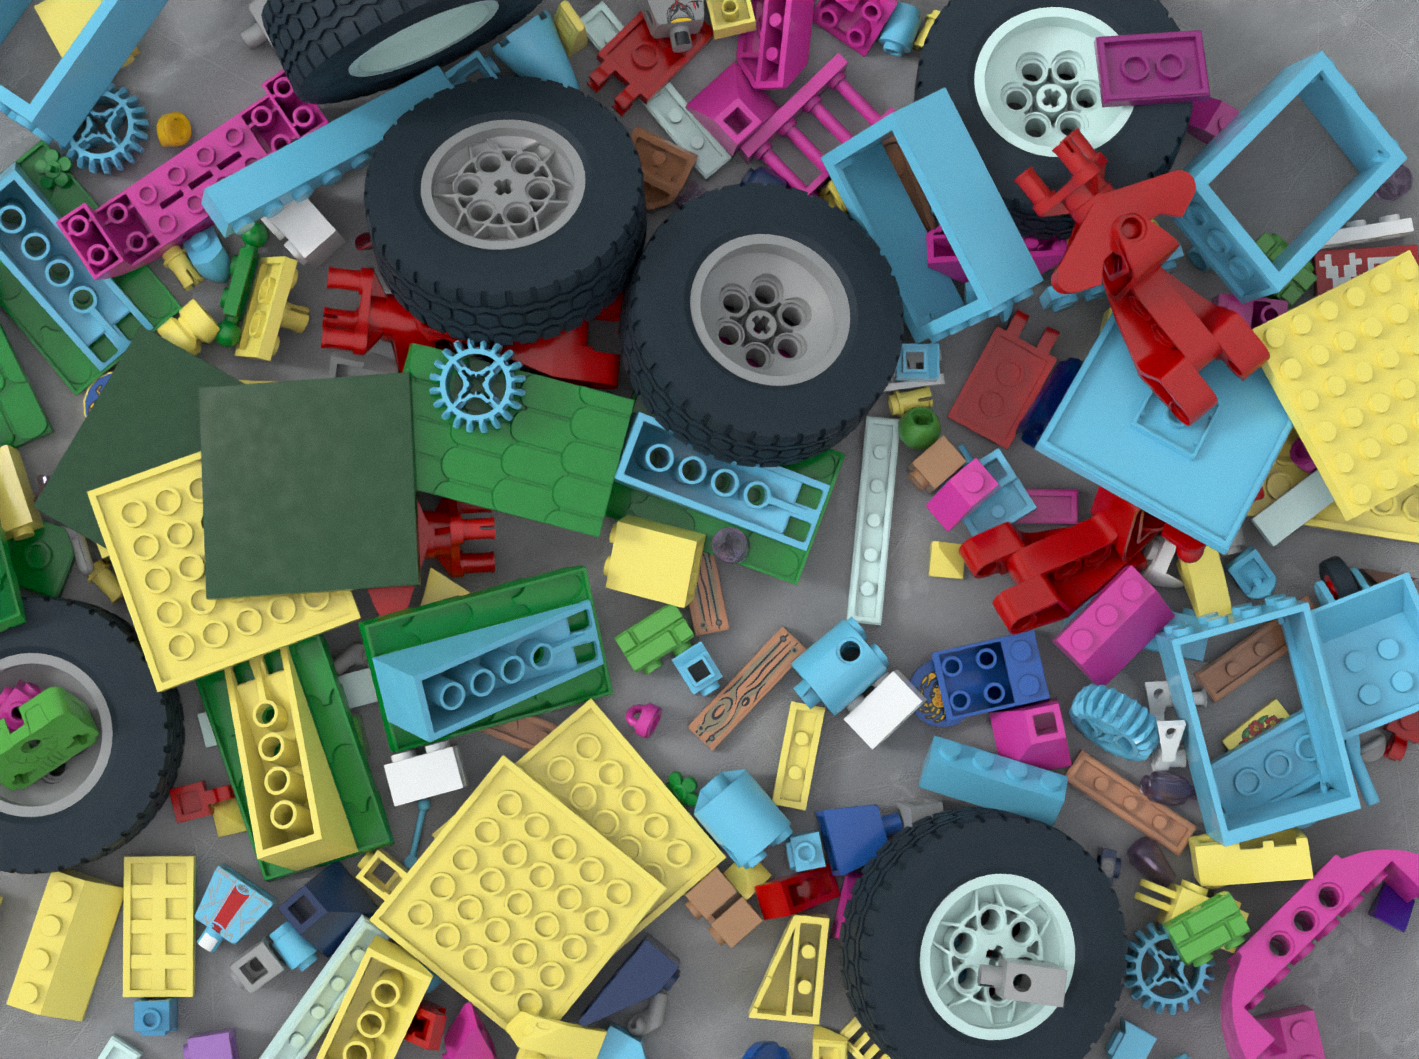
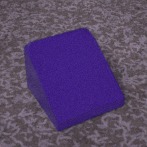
M1383 884L1368 915L1404 933L1408 926L1415 900L1413 899L1406 903L1391 887Z

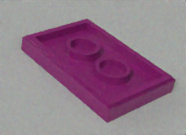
M1202 30L1095 38L1094 47L1102 108L1209 100L1211 94Z

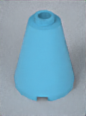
M547 9L506 36L500 42L501 45L498 42L491 48L494 54L522 79L524 76L541 78V81L544 82L548 79L563 83V86L566 88L568 86L575 89L580 88L553 18Z

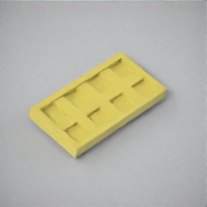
M196 855L124 856L123 997L195 996Z

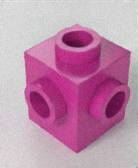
M19 679L13 689L6 686L0 694V720L5 718L10 733L25 724L21 713L13 708L22 706L43 692L33 683H25L21 679Z

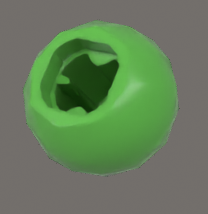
M914 407L902 415L898 422V432L900 439L907 447L923 450L929 448L938 440L941 435V424L939 417L931 409Z

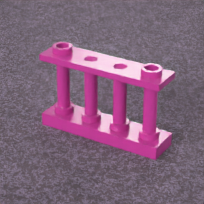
M838 53L739 147V155L748 164L754 158L758 161L762 159L774 173L786 180L787 186L790 189L793 187L808 192V196L813 197V195L820 197L821 195L818 191L831 179L820 158L824 154L796 127L798 123L795 119L803 111L807 114L811 112L843 144L854 136L821 103L822 98L820 95L828 87L832 91L836 89L871 126L895 112V110L890 107L881 116L846 80L847 75L844 72L847 69L848 62ZM779 134L782 137L787 136L822 172L808 187L771 150L773 146L770 143Z

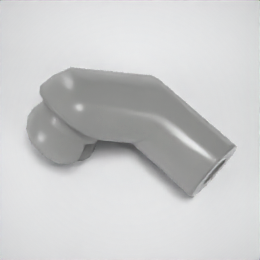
M363 643L350 644L333 659L339 676L352 665L369 667Z
M659 991L657 995L650 997L648 1009L628 1020L627 1029L630 1034L643 1037L662 1026L668 993Z

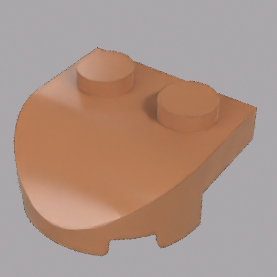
M636 126L631 138L641 161L646 210H653L670 204L681 194L699 155L640 126Z

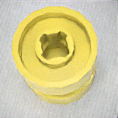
M193 298L179 310L180 317L178 319L169 318L157 331L162 338L196 356L201 352V344L213 342L220 328L213 317Z

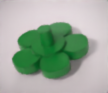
M48 150L45 153L46 161L38 160L34 167L37 174L43 175L40 178V185L46 189H52L55 184L59 187H65L69 183L70 177L64 172L70 171L73 163L70 158L66 156L61 157L60 152L57 150Z
M672 772L668 777L669 782L665 785L684 807L687 804L695 806L699 796L698 793L694 792L698 787L697 781L690 776L683 780L680 772Z

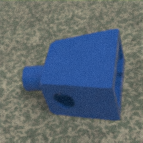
M877 804L815 811L833 876H842L866 865L870 858L877 856L875 852L888 840L887 837L895 835L903 829L901 818L897 812L881 817Z

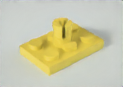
M286 256L261 257L241 329V339L237 343L234 356L246 360L271 361V357L276 354L280 344V337L277 336L279 328L284 327L296 333H302L305 330L309 321V315H307L310 312L309 308L287 301L290 289H293L297 282L298 270L296 266L298 260Z

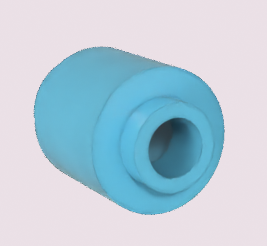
M898 2V5L882 29L878 40L884 46V52L897 57H901L903 53L911 52L921 24V19L919 18L921 11L918 8Z
M286 921L269 935L274 941L272 946L291 970L298 967L302 972L318 959L314 954L318 949L303 938L289 921Z

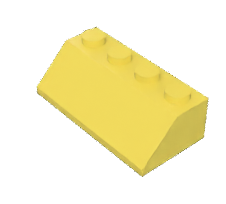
M72 869L52 872L6 1004L41 1016L82 1022L124 901V887Z
M375 935L364 954L316 1059H394L433 975L403 947Z

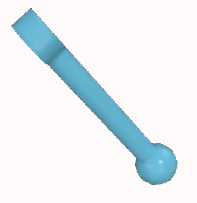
M427 798L420 799L417 802L419 813L411 850L404 860V865L408 869H411L418 860L416 855L426 811L431 807V802Z

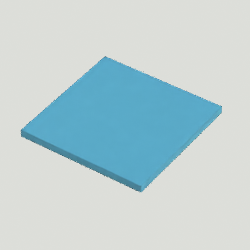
M1112 312L1034 450L1225 555L1283 447L1293 424L1261 367L1242 382V379L1237 377L1221 359L1218 361L1214 359L1199 374L1215 393L1218 403L1192 426H1186L1139 377Z

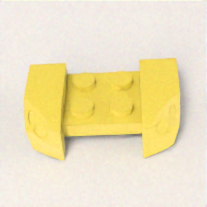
M521 1011L504 1028L517 1047H519L516 1059H597L607 1034L605 1029L590 1026L583 1027L579 1024L554 1020L527 1011Z

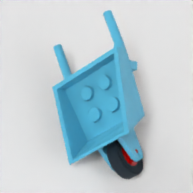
M1334 556L1323 560L1319 564L1321 580L1315 582L1314 589L1321 606L1311 610L1350 767L1366 805L1370 806L1380 802V799L1360 755L1359 734L1419 711V594L1409 572L1369 587L1357 567L1349 569L1340 557Z

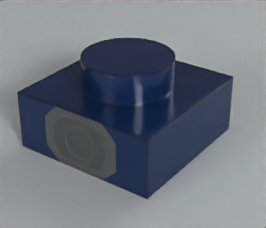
M1098 847L1096 862L1100 865L1098 868L1105 872L1113 886V878L1118 879L1120 875L1121 858L1116 857L1117 851L1113 849Z

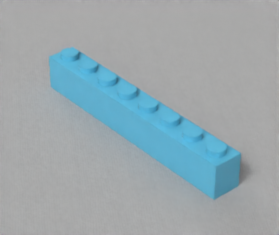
M437 65L205 188L201 205L224 238L233 233L241 235L251 229L255 221L263 217L267 219L273 218L290 202L294 200L296 203L302 202L313 194L314 189L322 185L326 187L332 186L343 177L344 173L351 169L359 171L370 163V159L373 158V152L380 140L383 141V135L393 124L397 125L398 118L408 110L412 111L414 105L425 98L431 99L433 94L448 87L449 89L454 87Z

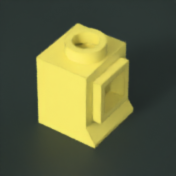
M380 848L375 853L373 851L367 852L357 865L361 871L356 878L383 900H386L409 872V869L383 848ZM382 861L395 870V873L386 884L373 874Z

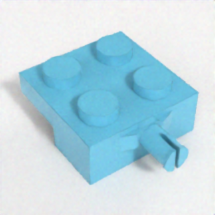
M962 444L958 447L967 461L962 465V468H964L973 458L965 444ZM999 448L979 459L980 463L1002 488L963 520L972 536L1005 522L1014 524L1038 509ZM949 480L942 483L940 487L942 488Z

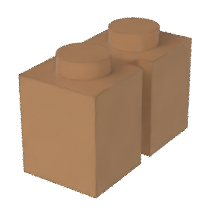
M943 435L907 467L910 472L907 478L918 491L922 492L925 489L930 494L967 461Z
M718 866L685 893V896L689 899L685 903L686 907L698 920L702 916L707 919L712 926L708 929V932L720 946L727 943L732 949L763 921L762 916L748 900L744 899Z

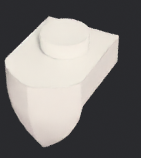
M1156 535L1144 549L1143 555L1147 560V568L1141 570L1140 574L1150 584L1168 588L1184 586L1182 581L1166 574L1176 546L1161 535Z

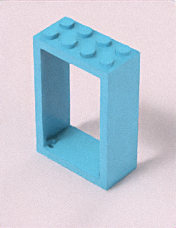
M0 0V45L32 0ZM103 0L30 104L0 85V111L23 128L31 131V133L48 145L54 140L65 147L168 0Z
M1319 51L1283 68L1182 169L1193 176L1196 190L1184 215L1181 218L1171 217V219L1239 302L1243 304L1280 292L1402 165L1407 156L1400 149L1398 142L1380 124L1375 113L1370 111L1360 99L1356 89L1337 70L1333 60L1327 57L1323 51ZM1298 95L1357 168L1359 173L1271 263L1208 184Z
M945 87L891 113L820 157L852 220H855L866 230L865 235L867 237H872L881 249V256L885 255L891 266V276L895 275L900 290L898 297H902L903 319L916 344L928 338L933 344L948 335H953L968 326H972L988 317L990 318L1009 308V305L1033 295L1034 292L1031 287L1044 281ZM893 135L900 145L978 298L969 304L964 305L950 277L928 267L927 231L882 145L883 141Z
M1286 594L1269 596L1265 598L1266 604L1252 606V603L1231 607L1232 613L1219 616L1218 612L1207 613L1198 616L1197 623L1185 625L1184 621L1171 623L1164 626V632L1155 634L1177 720H1185L1186 723L1182 741L1207 836L1224 847L1361 809L1309 602L1297 600L1295 596L1286 597ZM1277 619L1278 624L1282 626L1322 786H1320L1321 789L1228 815L1227 812L1223 813L1182 651H1185L1184 644Z

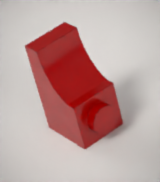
M826 863L825 867L800 871L755 886V892L764 920L791 916L839 897V889L835 876L832 875L829 863Z
M422 999L404 1040L427 1050L439 1051L447 1019L445 1015L446 1008Z

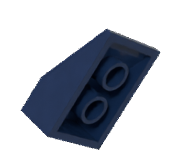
M647 933L583 1010L578 1023L583 1027L657 995L662 988L668 991L680 977L679 973L681 971L678 969L680 959L651 934Z

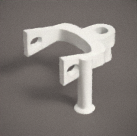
M1167 681L1145 682L1149 713L1156 717L1160 740L1154 752L1150 754L1152 770L1159 772L1168 771L1169 767L1185 768L1186 752L1184 745L1179 746L1186 726L1185 720L1165 721L1164 719L1166 707H1174ZM1203 688L1200 692H1192L1195 706L1202 705L1206 708V689ZM1156 689H1163L1162 693L1154 694ZM1169 728L1175 729L1172 734H1167V730Z

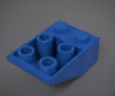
M1034 630L931 653L947 721L1050 698Z

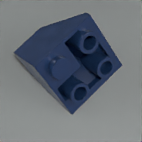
M338 861L326 867L281 904L278 909L303 938L329 958L335 953L359 917L363 914L371 918L379 907L344 865Z

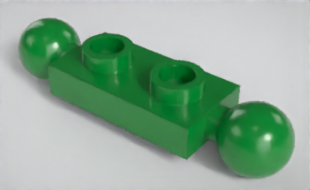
M255 221L251 229L241 234L245 247H240L239 255L234 254L230 263L229 273L233 275L230 287L224 288L220 300V307L224 308L222 313L225 315L224 321L217 324L220 330L215 337V341L222 347H233L241 339V329L238 325V320L242 321L260 258V255L257 253L258 248L263 247L269 238L267 227L259 221Z

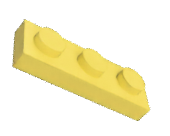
M791 701L772 801L775 805L806 811L824 718V707L814 706L810 709L804 703Z

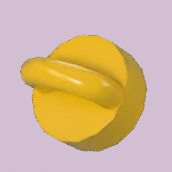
M170 112L158 119L156 127L161 146L178 147L190 140L192 134L191 125L184 114Z

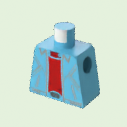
M227 864L219 865L195 914V918L207 926L197 940V943L211 953H215L224 938L234 945L239 943L279 900Z

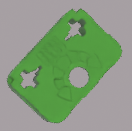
M54 686L44 690L19 707L25 724L14 732L10 733L5 718H2L0 720V783L12 791L18 788L23 790L70 760V758L85 748L94 744L98 740L97 736L100 733L89 707L65 689ZM40 740V743L33 747L28 741Z

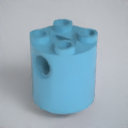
M853 617L847 621L842 619L790 663L803 679L793 689L810 709L821 701L836 716L888 672L886 667L890 663L887 660V656L875 643L869 647L865 642L867 636L864 634L865 631ZM849 652H860V656L856 660L850 662L844 660Z
M746 769L720 772L700 789L694 816L729 854L738 868L742 866L745 869L753 868L767 856L764 849L769 844L772 847L776 844L779 845L793 833V830L789 827L791 822Z

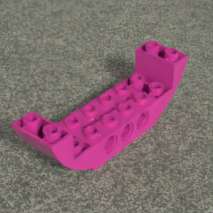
M283 69L260 84L267 95L94 210L88 204L83 203L56 221V224L94 280L109 279L143 267L161 258L170 248L177 245L182 247L183 242L189 240L193 235L215 225L201 205L205 188L328 124V120L317 104H308L298 98Z
M1388 849L1360 852L1342 859L1336 854L1313 875L1314 879H1309L1226 960L1230 968L1223 985L1220 1015L1221 1030L1230 1059H1267L1272 1051L1268 1046L1275 1039L1248 1011L1252 1010L1266 996L1261 991L1264 987L1270 990L1291 971L1286 966L1289 962L1294 966L1315 948V945L1311 942L1313 939L1317 942L1320 941L1340 923L1336 918L1337 915L1343 918L1364 899L1360 894L1361 891L1367 894L1384 880L1406 903H1409L1416 897L1419 899V854L1404 850ZM1319 897L1326 902L1327 907L1319 901ZM1294 921H1297L1298 923H1300V925L1302 926L1303 931H1300L1299 929H1297V927L1295 926ZM1269 944L1276 947L1279 956L1272 953Z

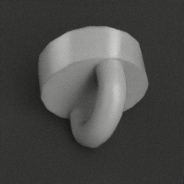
M1372 729L1359 734L1360 755L1363 762H1373L1381 758L1386 750V738L1380 731Z

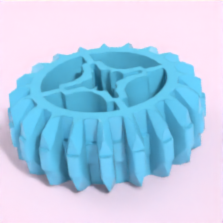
M111 82L94 106L104 103L116 104L118 106L114 109L109 108L102 113L95 112L92 109L85 118L87 126L81 133L82 138L79 140L77 129L65 147L59 144V147L62 150H69L66 157L70 158L71 161L77 160L76 166L81 170L89 166V171L92 174H97L102 167L106 175H111L112 165H115L122 172L125 170L124 160L129 161L131 164H136V159L132 156V153L137 151L143 154L145 151L138 143L139 141H149V135L141 131L150 127V122L147 119H141L147 111L143 106H138L140 100L136 95L129 96V90L125 87H121L117 91L116 85ZM127 117L128 130L122 141L119 137V129L125 123L123 119ZM94 118L100 123L105 124L108 129L107 132L112 136V139L105 133H101L98 128L99 125L94 121ZM102 144H110L114 148V150L102 154L88 152L92 147L96 149Z
M468 338V349H465L462 342L458 340L454 342L457 354L454 355L449 349H444L442 353L449 361L446 364L439 360L434 362V365L437 368L443 369L441 375L430 374L431 380L440 381V387L429 389L430 394L442 395V398L436 400L433 405L435 408H441L445 405L448 407L441 415L444 420L451 418L454 414L456 415L453 421V427L460 428L464 420H466V431L473 433L476 422H479L480 431L487 433L489 428L488 421L491 420L495 429H499L502 427L501 421L498 418L500 415L508 421L513 419V415L507 410L509 406L520 410L522 407L519 402L513 400L514 395H526V390L516 389V383L525 382L526 376L514 375V371L519 370L522 367V363L518 361L510 365L508 361L514 356V352L508 350L501 356L500 352L503 345L499 343L494 344L492 350H490L489 345L485 341H482L480 347H477V343ZM475 355H485L495 360L490 366H486L478 372H475L463 362L464 359ZM454 369L458 371L463 380V388L455 400L450 390V380ZM501 370H503L506 378V391L502 401L495 394L492 386L494 379ZM466 372L478 379L481 378V375L485 376V381L482 385L487 394L480 393V391H475V394L470 393L474 384ZM475 398H481L493 410L485 414L473 415L465 412L462 408Z
M1096 684L1084 686L1081 692L1077 693L1068 713L1072 724L1076 725V730L1083 733L1084 738L1091 740L1094 746L1101 747L1105 752L1108 751L1115 757H1123L1127 761L1133 760L1137 762L1147 760L1160 742L1156 717L1148 713L1147 707L1141 706L1137 703V700L1131 699L1126 693L1118 692L1115 688L1108 689L1105 685L1098 686Z
M1148 922L1146 923V929L1149 934L1145 936L1142 931L1137 929L1134 934L1140 941L1135 944L1133 941L1127 940V946L1133 949L1132 955L1124 954V959L1130 962V966L1126 968V975H1132V977L1126 979L1123 984L1126 988L1137 986L1132 991L1131 997L1137 1000L1144 996L1141 1006L1146 1009L1154 1003V1011L1161 1014L1164 1011L1165 1004H1167L1168 1012L1171 1015H1175L1177 1003H1179L1180 1007L1187 1012L1190 1010L1188 999L1191 998L1196 1004L1202 1002L1201 998L1196 994L1199 989L1207 994L1210 992V988L1204 985L1203 982L1204 979L1210 981L1215 979V975L1207 972L1206 968L1214 967L1216 962L1212 959L1201 966L1194 967L1193 975L1188 982L1183 973L1185 964L1180 960L1175 949L1165 953L1155 945L1160 940L1169 939L1162 924L1159 923V930L1157 931L1154 924ZM1147 951L1152 958L1153 965L1146 974L1148 977L1143 980L1141 963ZM1158 955L1172 962L1171 967L1174 969L1173 972L1177 975L1178 979L1165 971L1162 975L1161 972L1165 968ZM1166 981H1172L1181 989L1172 994H1158L1151 991L1156 984L1160 986Z

